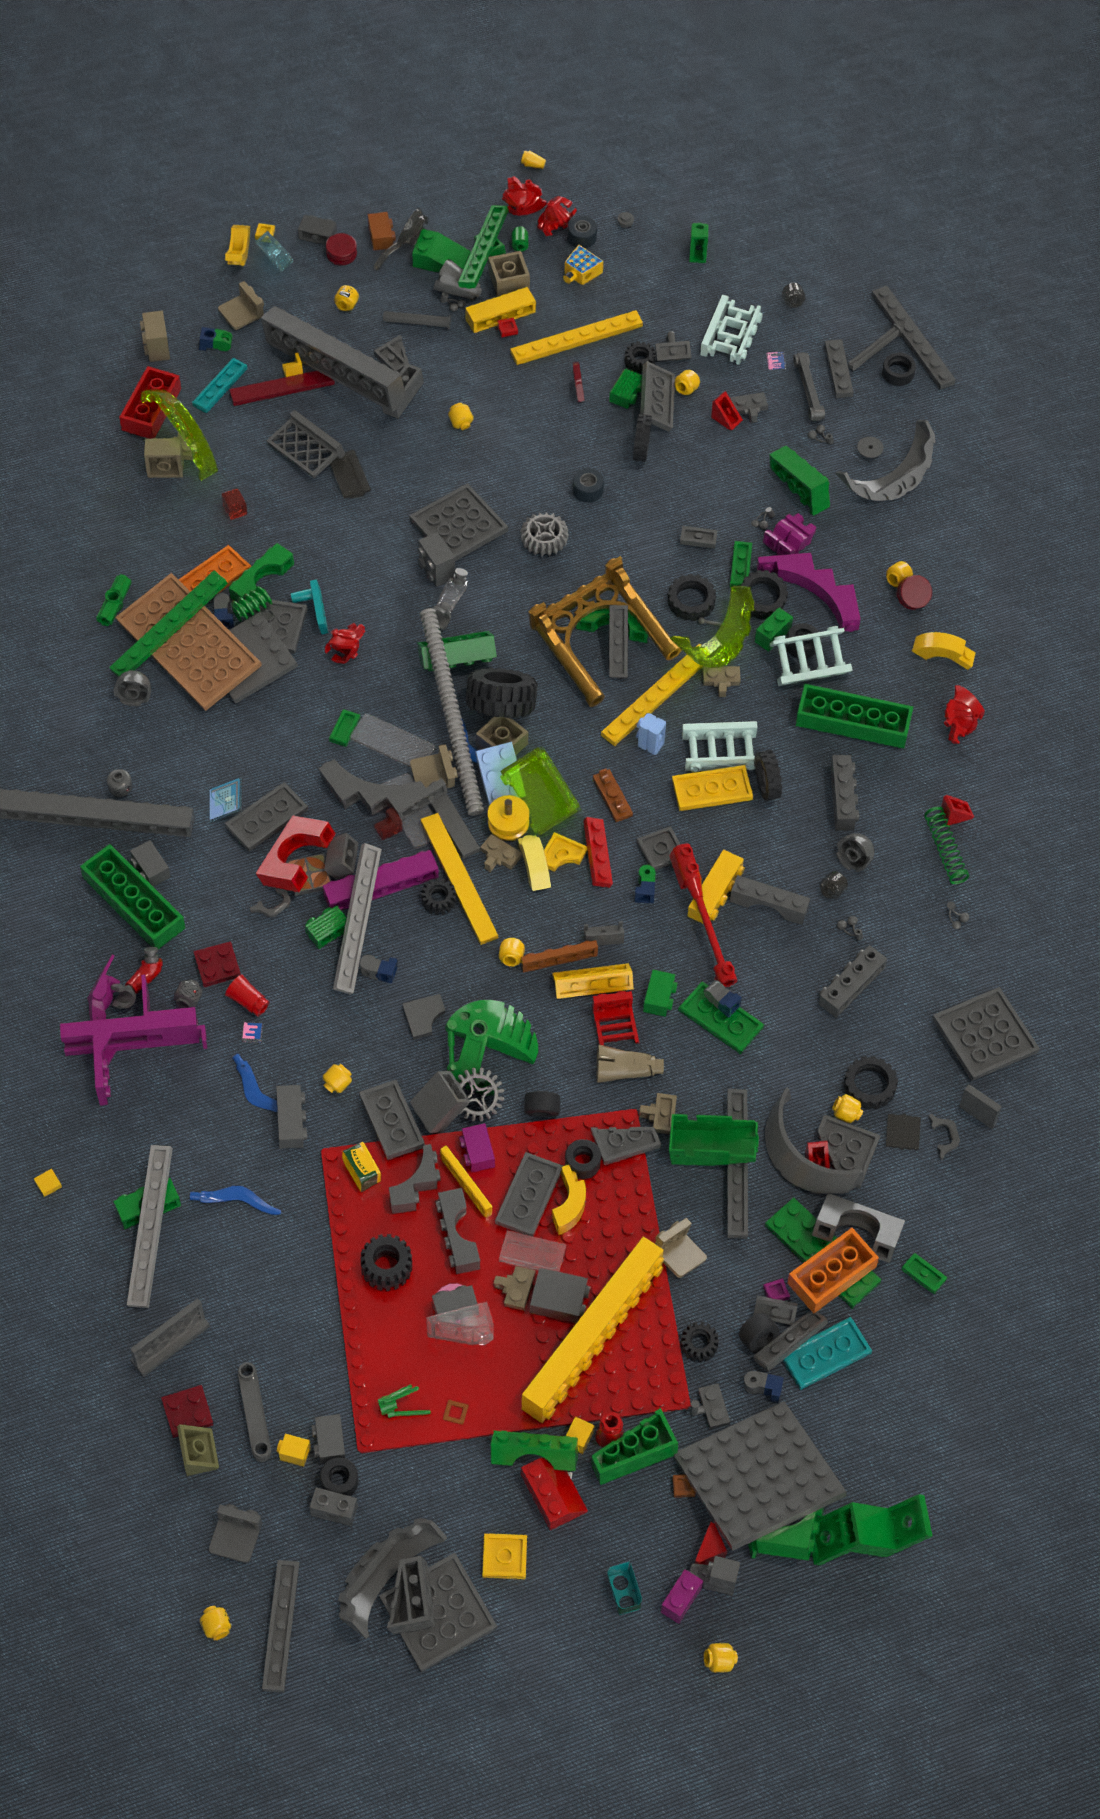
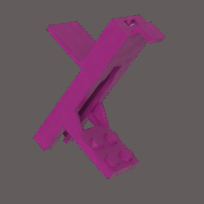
M141 975L144 1016L60 1024L61 1041L65 1044V1056L94 1053L95 1088L100 1106L108 1105V1097H111V1089L108 1082L110 1080L108 1065L117 1051L200 1043L199 1038H202L203 1049H208L205 1025L198 1026L195 1007L150 1011L146 975Z

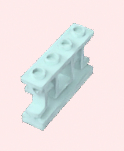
M722 295L701 343L700 355L707 357L708 353H710V356L714 357L717 350L730 354V361L736 360V365H740L741 361L746 358V349L751 346L753 339L751 337L756 334L757 323L761 322L763 313H760L761 306L759 305L756 309L751 305L749 311L734 307L735 300L730 302L728 301L729 296ZM727 309H728V315H729V316H725V317H724V315H725V313H726V311H727ZM741 319H744V320H747V321H750V320H751L750 325H749L748 328H747L748 322L743 321V320H741ZM726 326L740 329L739 335L724 332ZM717 333V340L724 341V343L714 340ZM730 344H735V345L740 346V349H739L738 353H737V346L730 345Z

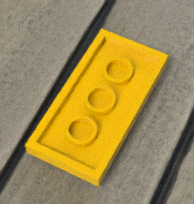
M745 765L672 776L679 811L753 800V793Z

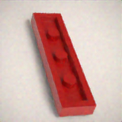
M586 817L583 823L592 885L610 888L613 881L603 819Z

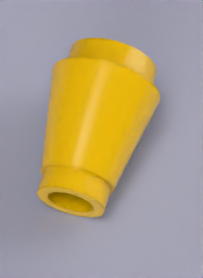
M530 150L529 152L524 151L521 164H524V166L543 169L546 159Z

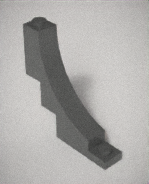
M335 759L324 763L319 768L322 780L344 809L361 800L370 813L375 815L389 806L400 822L448 793L446 783L442 778L432 782L427 788L421 781L405 785H380L355 777L341 767Z

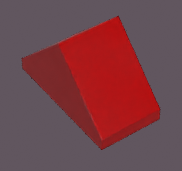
M726 391L713 401L711 418L729 430H733L743 421Z
M949 795L943 797L941 807L946 814L944 819L948 820L946 825L974 818L968 802Z
M828 1141L807 1143L805 1158L819 1166L830 1169Z
M710 1522L695 1564L708 1565L709 1561L714 1562L715 1556L726 1558L727 1549L715 1523Z

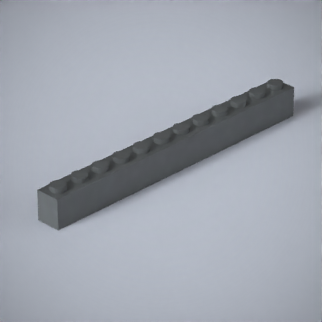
M0 788V818L183 837H191L195 819L194 810L187 806L176 807L168 804L156 805L148 802L136 803L129 800H105L94 797L85 798L75 795L65 796L56 793L45 794L37 791L24 792L17 789L4 790Z

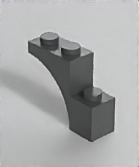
M431 1144L423 1145V1158L416 1173L407 1181L389 1187L392 1214L416 1211V1203H419L418 1192L437 1189V1181H441L439 1169H435L434 1163H437L436 1151H432Z

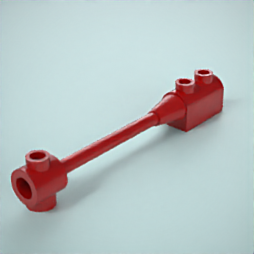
M688 843L680 844L674 847L669 855L680 889H688L699 909L717 961V965L713 968L715 973L714 980L721 982L724 987L732 986L738 981L735 969L731 962H725L703 900L702 877L693 854V849Z

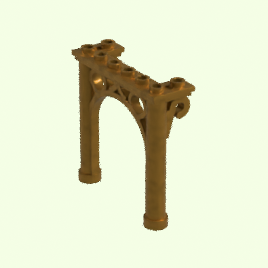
M621 556L607 562L605 565L606 574L595 577L591 583L580 586L576 592L571 595H565L556 604H550L546 608V604L543 602L534 605L528 611L530 628L538 631L586 697V702L590 707L601 703L605 695L570 647L572 631L577 623L586 615L596 610L609 608L610 605H628V612L637 619L666 660L675 658L681 652L680 646L673 642L629 583L630 579L623 569ZM605 591H612L614 593L611 601L602 600L600 595ZM618 594L622 596L626 603L617 601ZM596 595L597 603H595L594 601H587L588 599ZM578 606V609L574 612L575 617L573 618V614L569 611ZM562 617L570 619V623L566 627H558L555 623ZM557 633H566L565 644Z

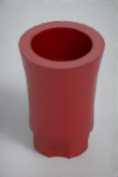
M239 975L235 978L225 993L226 997L236 1001L258 1017L266 1011L270 1004L265 996L251 985L244 975Z
M610 1412L609 1414H604L601 1418L595 1435L600 1447L603 1448L623 1436V1422L619 1414Z

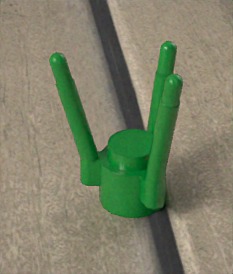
M408 1385L378 1399L382 1415L388 1414V1418L394 1416L431 1414V1411H394V1409L398 1408L396 1400L418 1391V1386L412 1388V1385Z

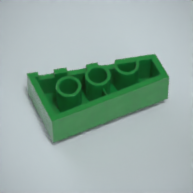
M784 446L769 454L770 468L783 483L787 482L789 490L793 494L797 493L800 496V502L804 506L808 505L811 508L809 512L813 516L830 507V483L826 476L819 473L815 467L808 464L805 459H802L788 446Z

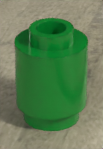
M521 226L514 228L512 232V248L515 251L521 252L527 250L529 247L527 230Z

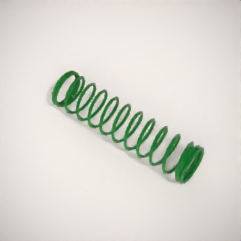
M942 807L930 808L925 812L924 817L928 821L927 824L930 827V832L933 833L932 838L935 839L937 850L940 852L939 855L943 858L942 863L945 865L944 869L947 871V876L950 877L949 881L951 884L963 883L969 878L968 870L963 869L965 864L960 863L963 858L958 856L960 851L955 850L958 847L957 844H953L955 838H950L953 832L949 831L950 826L946 825L948 820L943 819L946 816ZM934 810H942L941 813L927 817V814ZM946 820V823L943 825L933 826L940 821ZM949 827L946 831L935 833L940 828ZM951 833V835L946 838L938 839L943 834ZM934 834H940L937 838L934 837ZM950 839H953V840H954L953 842H951V843H949V844L940 845V844L943 843L944 841H947V840H950ZM937 840H943L939 844L936 843ZM953 845L956 846L954 849L950 851H943L947 847ZM953 852H958V854L953 857L945 858L947 855ZM941 853H947L944 857L941 856ZM956 858H961V860L956 863L948 864L950 861ZM944 859H950L947 863H944ZM963 864V867L959 869L950 870L957 865ZM946 865H953L949 869L946 868ZM967 874V876L961 880L951 881L953 878H959Z

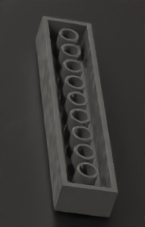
M276 306L261 317L266 342L293 358H295V353L298 352L302 363L391 412L406 400L402 375L398 371L388 368L385 364L377 362L372 357L366 356L361 351L353 349L348 344L342 343L335 337L329 336L322 330H318L309 323Z

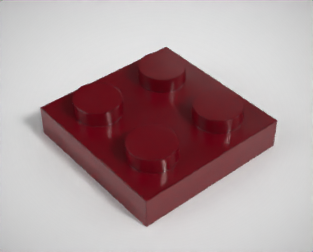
M231 941L193 951L204 987L233 980L241 975Z
M202 1385L161 1397L173 1438L179 1437L178 1425L203 1428L214 1425Z

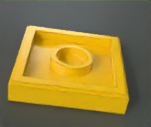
M484 1534L482 1578L526 1579L527 1535Z

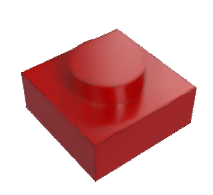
M514 317L497 320L501 338L518 335V328Z

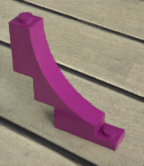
M811 553L758 557L757 570H761V572L768 570L769 573L775 572L777 577H781L784 581L811 591L832 610L840 628H844V631L848 632L859 630L861 619L854 584L836 586L832 568L814 570Z

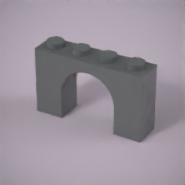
M828 1193L816 1220L812 1236L832 1242L835 1232L839 1227L844 1225L861 1227L870 1232L874 1237L875 1243L872 1250L879 1257V1260L890 1263L905 1220Z

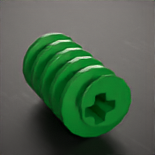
M258 586L256 591L251 590L249 594H244L243 598L239 597L237 599V602L232 601L231 607L235 616L242 622V616L247 620V613L254 616V609L260 612L259 606L266 609V602L270 605H273L267 591Z

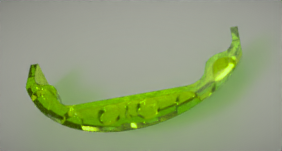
M144 390L141 394V401L143 403L155 401L190 447L193 461L199 470V479L202 481L216 473L218 469L209 444L198 424L184 405L165 390Z
M731 587L730 601L725 619L717 633L708 642L692 647L689 637L683 636L670 637L672 642L693 661L703 667L719 668L730 663L742 650L744 638L749 636L751 630L750 616L751 611H754V600L750 587Z

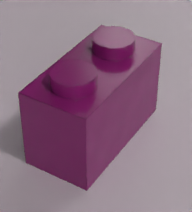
M486 1124L462 1128V1136L459 1137L461 1148L466 1150V1154H464L466 1166H470L471 1172L494 1168L495 1158Z
M685 1569L664 1600L661 1613L679 1624L701 1591L703 1580Z

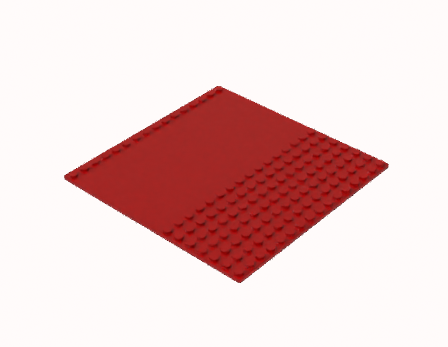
M636 1109L488 1127L487 1132L495 1158V1167L471 1172L470 1166L465 1164L464 1154H466V1150L461 1148L459 1141L462 1131L422 1136L425 1145L431 1144L432 1151H436L437 1163H434L435 1169H439L441 1181H437V1189L418 1192L419 1203H416V1211L392 1214L389 1187L407 1181L416 1173L422 1162L423 1148L387 1160L379 1141L364 1143L381 1172V1181L363 1192L359 1190L342 1159V1151L357 1144L321 1150L359 1453L493 1436L494 1430L522 1432L571 1425L575 1417L586 1422L600 1421L604 1414H609L610 1412H616L620 1418L655 1414V1411L660 1408L663 1412L690 1408V1397L666 1265L662 1263L663 1270L660 1275L652 1278L650 1281L652 1282L647 1292H642L637 1305L634 1308L630 1307L627 1311L628 1316L622 1324H617L612 1338L605 1340L603 1343L604 1347L599 1355L595 1354L592 1357L590 1367L586 1371L583 1370L579 1374L580 1379L574 1387L570 1386L567 1390L568 1394L562 1403L558 1402L554 1407L555 1412L549 1420L546 1418L543 1423H540L522 1410V1394L576 1325L573 1322L530 1313V1303L539 1268L588 1278L587 1286H591L588 1299L584 1298L583 1302L587 1310L643 1236L654 1244L656 1242L655 1238L660 1232L646 1155L642 1153L604 1165L601 1159L600 1169L594 1176L587 1179H578V1181L584 1180L586 1188L584 1212L577 1224L561 1235H558L552 1220V1209L563 1205L569 1196L561 1175L533 1238L495 1224L496 1217L525 1152L565 1166L566 1149L571 1143L580 1139L590 1140L595 1143L591 1134V1128L609 1129V1127H616V1129H629L630 1127H640L638 1111ZM447 1145L492 1205L491 1216L486 1218L482 1215L440 1159L441 1148ZM578 1155L575 1157V1160L580 1164H586L591 1161V1158L587 1155ZM462 1188L467 1210L466 1215L457 1222L455 1229L463 1239L476 1242L480 1258V1269L456 1274L455 1267L451 1268L449 1256L451 1251L446 1249L444 1237H447L446 1231L441 1230L440 1219H442L441 1212L437 1213L435 1201L438 1200V1193ZM383 1234V1237H387V1234H391L392 1238L398 1236L400 1237V1242L404 1240L411 1249V1276L409 1279H406V1283L403 1286L399 1284V1288L396 1290L392 1287L390 1288L391 1291H386V1288H382V1291L377 1290L376 1285L374 1288L371 1287L370 1283L364 1280V1275L361 1272L360 1257L364 1245L367 1242L370 1243V1239L373 1237L378 1239V1235ZM391 1256L380 1257L375 1262L382 1269L393 1268L398 1263ZM515 1266L536 1271L525 1311L506 1307L504 1301L507 1294H504L502 1289L495 1288L493 1284L496 1276L507 1278V1275L513 1276ZM448 1284L472 1285L479 1307V1316L471 1317L461 1324L448 1323L439 1326L432 1305V1296ZM408 1385H412V1388L418 1386V1391L396 1400L398 1408L394 1409V1411H431V1414L394 1416L388 1418V1414L382 1415L378 1399ZM448 1400L469 1405L463 1425L443 1420ZM451 1405L448 1416L460 1419L463 1408Z

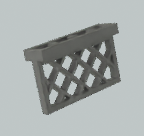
M296 410L290 413L291 418L267 440L271 447L312 478L318 476L337 457L341 459L345 455L339 442ZM292 425L296 427V432H287V429ZM306 435L307 440L299 441V436ZM295 436V442H287V437ZM278 438H283V443L276 444L274 441ZM319 444V449L310 450V445ZM307 445V450L298 451V446ZM295 446V452H286V447ZM322 453H331L328 458L322 459ZM319 454V458L310 460V455ZM307 455L306 461H298V456ZM318 464L314 471L309 469V465Z
M197 1298L130 1349L132 1354L130 1361L143 1377L210 1327V1324L205 1319L201 1301Z

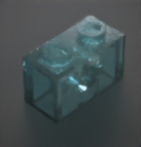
M268 231L255 242L262 253L281 272L294 261L288 251Z

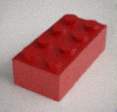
M147 366L119 417L121 430L148 439L155 438L181 391L180 376Z

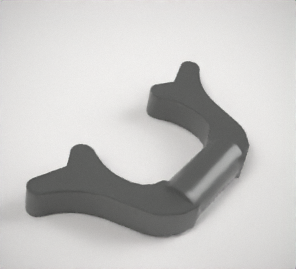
M276 888V893L283 896L284 899L283 902L273 909L265 908L262 901H258L257 905L250 907V912L262 913L267 917H276L280 912L289 908L291 904L287 890Z
M929 1114L932 1129L946 1126L951 1135V1144L937 1146V1150L940 1152V1160H943L948 1152L956 1149L960 1144L957 1127L952 1120L939 1119L933 1114Z

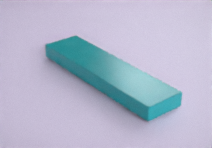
M232 358L194 399L192 405L208 413L248 369L247 365Z

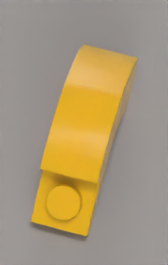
M233 225L231 227L230 246L225 254V261H228V264L245 265L249 250L250 226Z
M940 632L918 635L915 638L912 652L925 660L931 657H945L967 670L972 668L976 654L965 646L966 641L962 638Z
M569 1165L561 1167V1177L569 1196L563 1205L552 1209V1220L558 1235L573 1228L580 1220L585 1208L586 1188L584 1180L578 1181L576 1172L571 1171Z

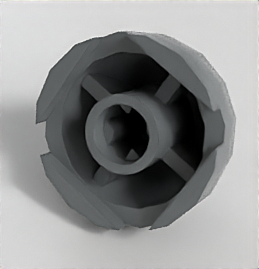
M134 670L125 671L118 677L114 685V696L116 697L117 695L120 698V702L128 706L137 707L144 702L146 704L151 696L150 680L142 672Z
M849 834L837 843V858L848 870L852 868L856 870L855 872H860L867 868L874 859V845L863 834Z

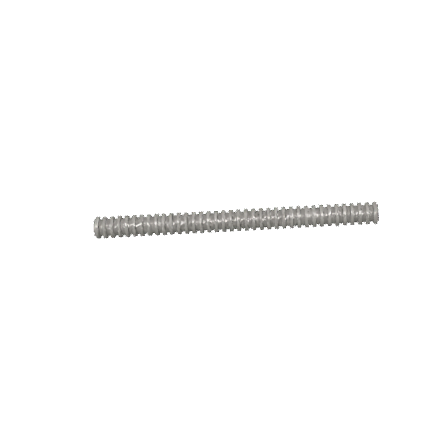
M432 608L424 609L420 612L421 622H423V631L425 632V638H427L426 643H428L429 654H431L430 659H432L431 664H433L432 668L434 675H436L437 689L440 691L441 705L444 707L445 722L448 723L449 738L452 739L450 743L454 750L453 755H455L456 766H458V776L461 777L459 780L462 782V792L465 793L463 796L466 799L467 813L471 816L479 815L484 811V808L481 807L483 803L479 796L480 791H477L479 787L477 786V780H475V770L472 769L474 766L471 764V754L468 753L470 750L466 742L467 737H465L466 733L464 732V726H462L463 721H461L460 710H458L457 696L454 694L453 680L450 678L451 673L448 667L449 663L447 662L446 652L444 651V643L441 641L442 636L439 630L440 626L438 625L436 610Z

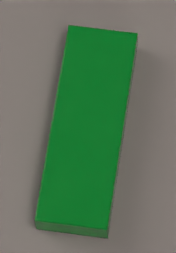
M735 541L730 588L740 589L744 578L749 575L752 543Z

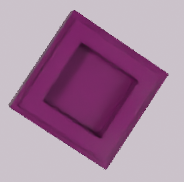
M783 1278L763 1285L767 1298L782 1301L790 1299Z

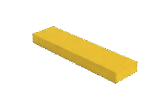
M447 1145L441 1148L440 1159L482 1215L486 1218L491 1216L492 1205Z

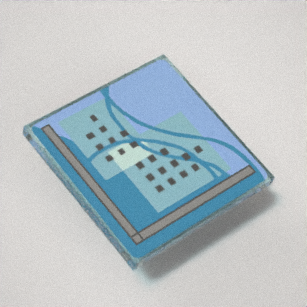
M239 777L209 789L210 822L242 810V778Z

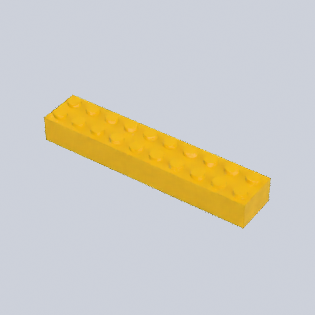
M643 1236L522 1394V1410L540 1423H543L546 1418L549 1420L552 1417L557 1403H562L568 1394L567 1390L570 1386L574 1387L579 1381V1374L590 1367L592 1357L595 1354L599 1355L606 1339L610 1340L617 1324H622L625 1321L630 1307L634 1308L640 1300V1294L647 1292L652 1282L650 1281L654 1276L658 1277L662 1272V1263L664 1262V1250Z

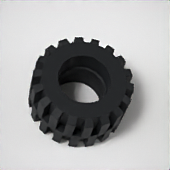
M383 1234L378 1235V1239L373 1237L370 1239V1243L367 1242L364 1245L360 1257L361 1272L364 1275V1280L369 1282L371 1287L374 1288L376 1285L377 1290L382 1291V1288H386V1291H391L390 1288L394 1287L396 1290L399 1288V1284L403 1286L406 1283V1279L410 1278L412 1272V1254L410 1247L406 1245L404 1240L400 1242V1237L398 1236L392 1238L391 1234H387V1237H383ZM383 1256H391L398 1261L397 1265L390 1269L379 1268L375 1262Z

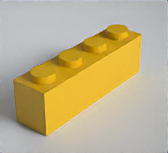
M528 287L518 289L466 307V321L473 333H477L497 326V320L512 317L518 319L535 313L536 300Z
M724 849L702 884L703 900L710 920L713 921L719 913L718 908L720 905L724 906L728 897L726 896L727 893L732 891L737 875L742 876L745 869L743 867V858ZM693 899L688 907V917L703 924L696 901Z

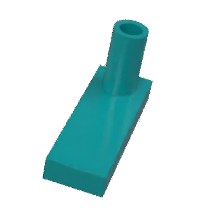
M316 579L310 581V589L291 593L293 603L313 599L318 626L323 635L329 633L321 589Z

